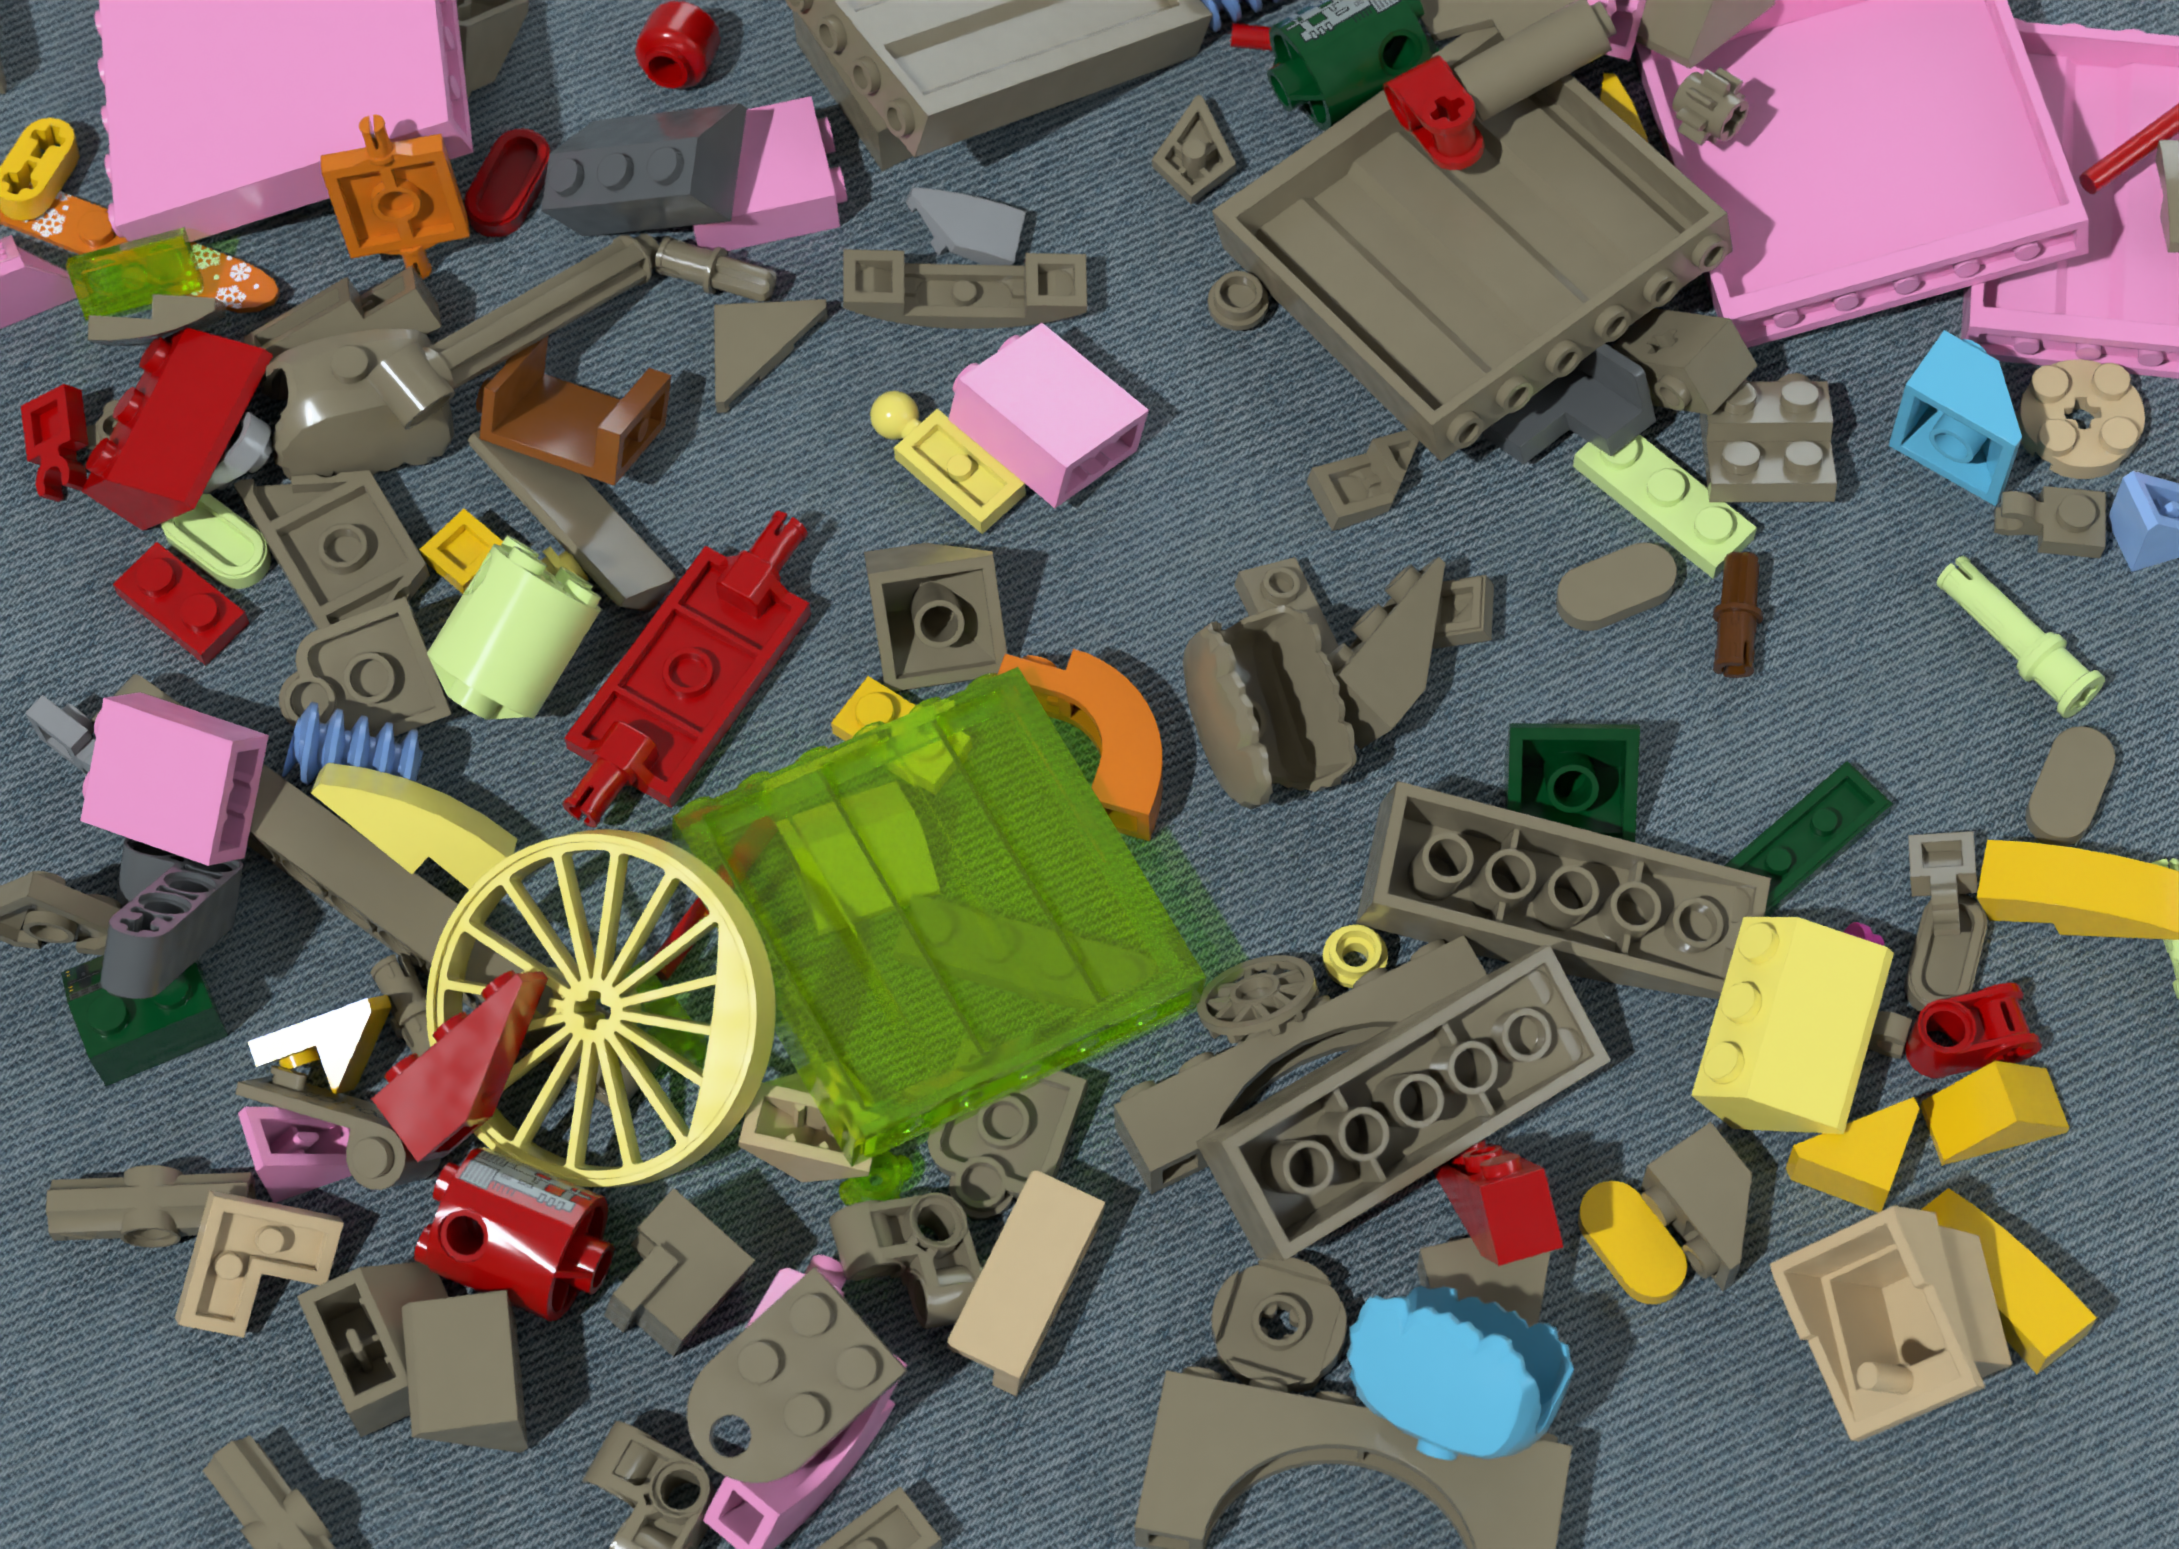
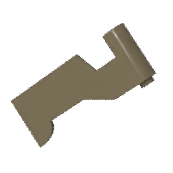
M1421 0L1424 16L1420 18L1434 41L1496 26L1502 36L1503 41L1453 68L1460 84L1472 96L1476 106V113L1482 122L1612 50L1608 38L1617 33L1611 18L1600 1L1590 6L1587 0Z

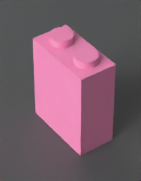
M811 96L747 109L731 221L692 225L698 247L714 250L719 246L727 251L840 227L837 204L848 202L845 183L840 166L829 168L826 154L835 152L832 131L828 117L817 119Z
M1040 323L1021 337L1019 335L1010 337L1003 343L996 354L981 364L972 363L963 369L953 384L955 395L948 420L1052 507L1056 508L1137 451L1149 410L1046 325Z
M141 692L103 698L102 708L94 724L96 740L90 771L83 783L84 803L80 821L207 866L245 858L269 735Z

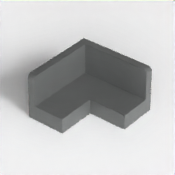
M1603 344L1581 360L1570 374L1555 379L1534 394L1520 410L1508 413L1483 431V436L1522 464H1526L1569 429L1609 456H1612L1656 422L1645 371L1632 360L1607 344Z

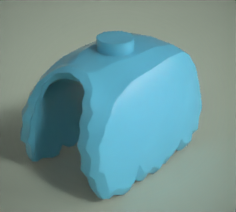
M1419 1286L1415 1287L1405 1298L1402 1296L1388 1299L1380 1296L1369 1297L1361 1308L1358 1321L1350 1326L1351 1345L1347 1352V1357L1352 1366L1349 1376L1357 1389V1396L1375 1415L1388 1420L1403 1433L1417 1438L1416 1449L1438 1459L1455 1460L1457 1455L1495 1459L1516 1455L1530 1448L1551 1426L1561 1407L1574 1371L1570 1360L1569 1346L1558 1339V1332L1555 1327L1547 1323H1536L1529 1327L1527 1321L1521 1318L1516 1311L1506 1312L1496 1301L1485 1304L1479 1297H1466L1459 1301L1457 1290L1451 1287L1429 1289Z

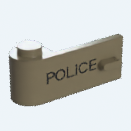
M271 1066L270 1073L273 1074L272 1076L239 1081L237 1084L235 1095L349 1128L346 1162L350 1174L359 1184L368 1189L383 1190L425 1179L438 1168L441 1158L417 1162L374 1103L341 1093L334 1094L331 1090L306 1083L307 1074L280 1066Z

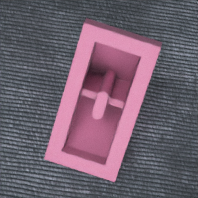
M244 1107L238 1113L256 1172L274 1203L352 1176L346 1162L349 1128L279 1107Z

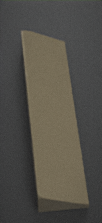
M480 431L472 433L468 438L469 446L565 550L573 555L577 563L617 606L644 612L652 611L674 585L677 579L676 575L582 474L479 439Z

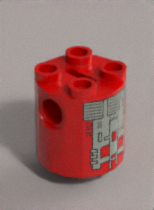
M474 1148L461 1166L449 1162L441 1171L433 1191V1199L440 1202L433 1223L428 1224L421 1233L414 1252L415 1261L427 1265L431 1272L481 1293L507 1290L512 1306L551 1322L559 1320L565 1314L581 1290L594 1294L600 1288L613 1259L614 1245L602 1240L608 1216V1203L604 1196L488 1148Z

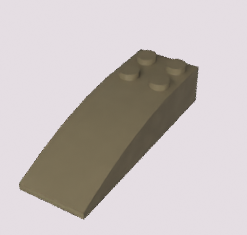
M1397 781L1380 803L1356 924L1428 943L1436 940H1444L1445 943H1448L1464 935L1475 955L1510 963L1544 945H1550L1566 975L1675 994L1720 999L1743 917H1764L1771 878Z
M1544 945L1364 1041L1195 1142L1256 1256L1261 1259L1285 1261L1611 1060L1551 946Z

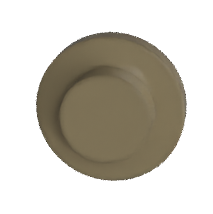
M1232 271L1219 278L1211 287L1208 294V310L1213 320L1226 329L1236 331L1250 329L1259 324L1266 316L1268 293L1264 285L1254 275L1244 271Z

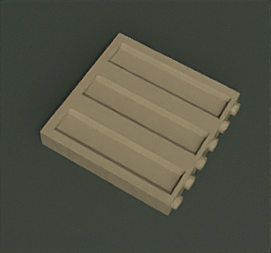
M785 0L790 9L797 12L815 34L821 47L833 56L850 77L855 89L867 98L884 119L889 131L901 140L914 158L1195 57L1199 52L1213 15L1201 0Z
M1496 26L1466 32L1432 55V57L1436 55L1441 56L1458 80L1453 68L1503 41V38ZM1571 74L1564 76L1484 122L1480 120L1476 113L1473 123L1483 137L1484 153L1476 163L1462 170H1446L1433 162L1432 158L1411 132L1406 131L1396 119L1383 90L1212 210L1223 249L1248 273L1254 275L1264 285L1267 292L1441 462L1458 449H1463L1473 444L1483 431L1508 413L1520 410L1534 394L1552 381L1570 374L1581 360L1606 342H1612L1621 337L1631 324L1653 308L1668 303L1678 290L1703 272L1715 269L1733 251L1727 212Z

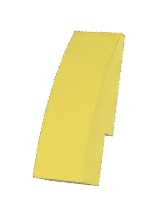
M327 763L319 771L311 794L410 874H413L430 857L470 890L484 874L502 860L514 854L517 838L487 816L445 793L407 778L363 767Z

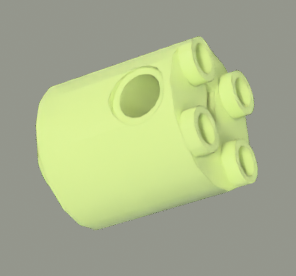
M508 535L501 546L497 544L492 546L478 572L427 652L447 696L463 708L487 720L521 717L534 719L601 611V608L597 605L601 597L591 590L593 586L563 567H560L556 575L551 574L545 570L547 565L538 559L539 554Z

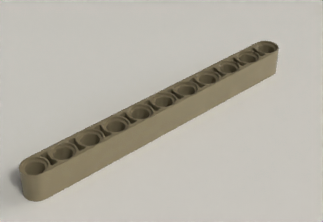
M133 674L113 695L119 696L141 692L182 706L152 683L136 674ZM100 710L90 720L93 724H95L96 717ZM263 764L247 846L397 955L400 953L408 954L412 965L429 977L433 956L440 936L458 903L416 873L410 874L362 834ZM484 923V926H486L487 928H489L490 930H492L493 932H495L496 934L510 942L508 939H506L497 931H495L490 926ZM476 939L468 961L465 980L489 984L507 971L514 970L517 974L524 970ZM545 985L536 1008L544 1016L552 1008L548 1006L549 999L553 997V992L547 985ZM463 992V1003L473 1010L485 1001L482 995ZM595 1003V1011L605 1014V1019L609 1018L611 1013ZM565 1024L526 1032L522 1045L528 1050L533 1051L563 1028ZM569 1041L543 1061L555 1068ZM630 1041L653 1074L662 1061ZM581 1056L568 1077L576 1085L578 1083ZM618 1056L629 1102L640 1087ZM599 1061L594 1098L610 1108Z

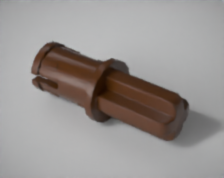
M1730 552L1724 558L1721 604L1713 609L1712 617L1718 622L1713 671L1717 674L1723 673L1724 677L1744 678L1754 673L1755 633L1757 625L1762 623L1763 612L1757 607L1760 565L1757 555L1751 552Z

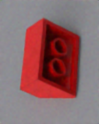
M188 327L164 339L160 336L154 339L140 360L139 367L145 371L136 388H129L113 411V418L118 421L109 439L104 438L97 444L87 460L86 469L91 473L81 492L142 531L194 510L273 354L264 348Z

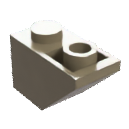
M1710 1122L1647 1165L1641 1189L1644 1191L1641 1197L1664 1226L1670 1224L1685 1243L1682 1246L1683 1252L1695 1272L1704 1279L1711 1276L1719 1288L1725 1291L1734 1284L1741 1263L1752 1173Z

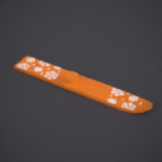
M30 182L27 188L33 190L32 182ZM61 191L44 214L31 220H14L5 216L0 210L1 225L183 295L216 298L226 304V310L236 313L259 312L275 304L280 296V291L274 279L261 269L195 242H189L143 257L125 237L120 238L117 236L111 226L108 209Z

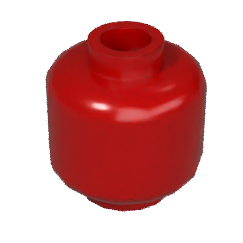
M686 1L662 3L649 15L637 39L635 48L637 62L648 78L659 86L673 89H686L696 86L707 75L718 52L721 41L719 28L710 14L697 5Z

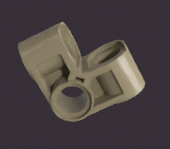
M930 1192L925 1195L889 1201H864L844 1207L830 1217L829 1224L845 1278L856 1281L889 1275L891 1278L901 1277L903 1286H907L916 1318L923 1328L931 1329L956 1324L983 1268L976 1255L967 1225L966 1214L962 1206L955 1199L943 1193ZM918 1225L931 1228L937 1234L939 1241H933L925 1237Z
M615 1421L582 1479V1483L585 1484L587 1482L596 1485L626 1502L634 1509L618 1530L609 1549H697L710 1527L703 1521V1518L717 1493L706 1471L694 1460L665 1447L658 1440L638 1428L621 1421ZM684 1483H693L700 1486L699 1498L692 1506L681 1510L668 1506L670 1493L675 1487Z

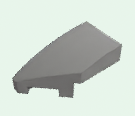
M912 188L907 195L906 204L910 211L914 212L917 210L934 238L930 243L938 256L944 254L949 249L950 253L984 265H1012L1014 263L1026 211L984 198L944 190Z

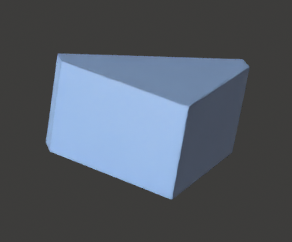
M2132 471L2123 477L2107 518L2131 572L2179 558V483Z

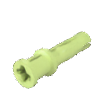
M1966 556L1956 559L1955 564L1959 566L1958 569L1950 563L1937 579V586L1952 597L2018 660L2017 669L2019 670V675L2027 682L2034 680L2058 703L2057 712L2063 718H2069L2081 711L2097 695L2105 682V677L2098 670L2090 672L2066 649L2067 641L2060 634H2054L2053 632L2045 634L1971 564Z

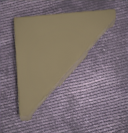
M826 299L714 305L715 404L717 413L728 412L730 403L757 378L761 381L794 350V344L816 323L824 322L828 318Z

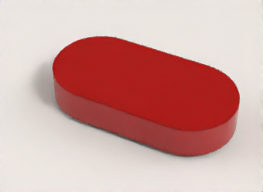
M514 129L501 135L493 144L468 189L464 201L469 223L481 235L495 238L504 237L515 232L525 221L545 184L549 154L551 153L546 139L541 134L530 129Z

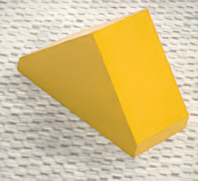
M1993 1061L1926 1098L1920 1104L1941 1165L2064 1134L2069 1130L2047 1068Z
M1914 1097L1847 1123L1844 1134L1823 1133L1793 1145L1785 1168L1790 1179L1877 1213L1881 1212L1917 1117L1919 1106Z

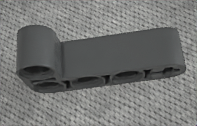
M126 838L123 845L116 900L120 902L122 909L109 920L100 981L102 988L120 997L133 999L154 997L230 931L234 926L243 870L241 860L238 859L207 866Z

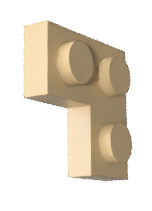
M210 1190L175 1315L177 1323L181 1326L244 1338L261 1274L315 1285H322L328 1282L344 1222L339 1216Z

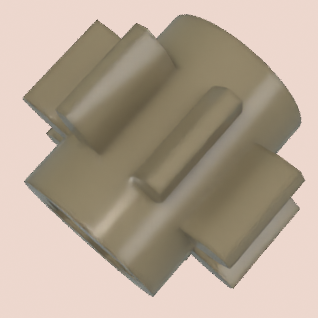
M1721 67L1715 73L1706 69L1703 74L1699 72L1690 74L1679 86L1672 103L1673 111L1677 113L1676 118L1682 121L1678 132L1700 146L1706 140L1715 144L1718 139L1725 142L1734 137L1744 124L1749 111V104L1744 100L1745 96L1739 92L1743 81Z

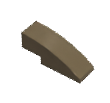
M410 266L362 295L358 293L349 278L345 277L244 336V343L264 348L273 354L272 361L274 357L291 348L331 336L372 329H413L428 334L442 327L438 302L414 267Z

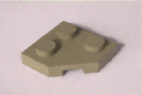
M32 871L23 877L0 885V941L15 947L41 949L42 941L60 944L77 941L75 948L78 953L104 955L109 920L121 910V904L117 900L105 895H87L66 886L64 878L54 873Z

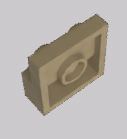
M1799 373L1787 374L1778 381L1749 382L1746 378L1712 415L1700 413L1699 419L1709 502H1835L1837 479L1831 445L1833 417L1827 381H1811L1807 376Z

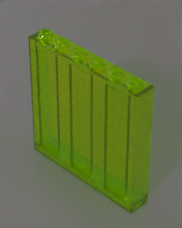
M1019 667L1000 675L997 673L984 674L972 681L961 692L944 699L940 697L926 699L903 717L886 724L881 721L868 724L861 728L852 739L829 749L826 746L810 749L802 754L792 765L773 773L768 771L757 772L744 779L736 789L713 799L709 796L697 798L686 804L678 814L672 816V844L694 855L716 872L738 896L753 919L764 943L773 976L776 1001L775 1032L851 1167L1196 1008L1197 1004L1200 1003L1207 977Z

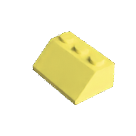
M1743 917L1691 1096L1732 1129L1844 1134L1894 953L1888 947L1799 917Z

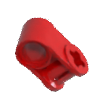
M1436 55L1384 83V93L1396 119L1406 131L1411 132L1437 166L1446 170H1462L1472 166L1480 159L1484 153V140L1481 132L1473 123L1476 116L1475 102L1472 96L1468 94L1456 79L1451 68L1441 56Z
M2010 982L2001 983L1974 993L1947 999H1937L1928 1003L1920 1012L1905 1045L1906 1058L1911 1067L1921 1075L1930 1078H1945L1950 1075L1981 1069L1993 1061L2015 1064L2037 1054L2041 1050L2042 1044L2037 1034L2030 1033L2022 1011L2020 1001L2023 999L2024 994L2021 985ZM1939 1031L1946 1034L1952 1040L1954 1046L1943 1047L1937 1045L1930 1039L1927 1032Z

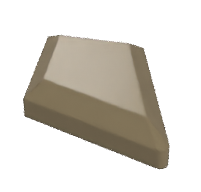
M1197 95L1152 158V167L1190 204H1193L1236 172V162L1201 95Z

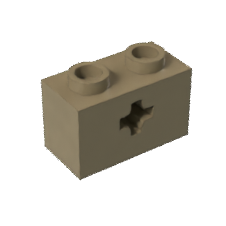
M1653 308L1635 321L1611 347L1643 368L1653 406L1671 408L1677 411L1683 410L1712 415L1758 366L1730 318Z

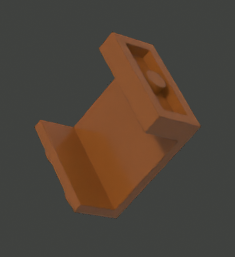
M547 336L508 358L504 367L493 378L488 377L484 380L476 399V411L482 413L479 439L615 486L665 427L672 375L648 368L620 400L545 374Z

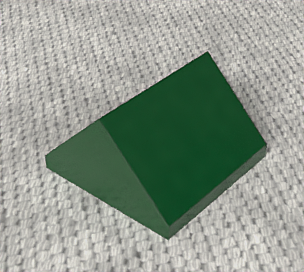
M1509 723L1504 758L1505 809L1635 843L1640 744L1639 724Z

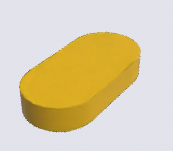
M1605 1181L1590 1188L1581 1201L1578 1214L1579 1228L1586 1241L1624 1291L1636 1301L1645 1304H1661L1675 1297L1682 1288L1686 1276V1257L1681 1247L1642 1199L1641 1195L1633 1187L1618 1181Z

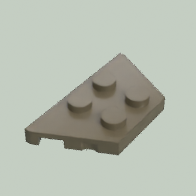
M370 470L340 472L333 477H320L316 474L291 476V484L256 486L254 479H245L234 483L240 500L257 529L264 537L267 546L317 630L407 596L410 601L429 577L425 561Z

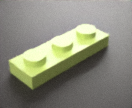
M1640 434L1612 456H1609L1590 442H1587L1574 456L1573 467L1713 579L1724 569V558L1728 553L1741 552L1754 540L1756 526L1726 502H1709L1707 487Z

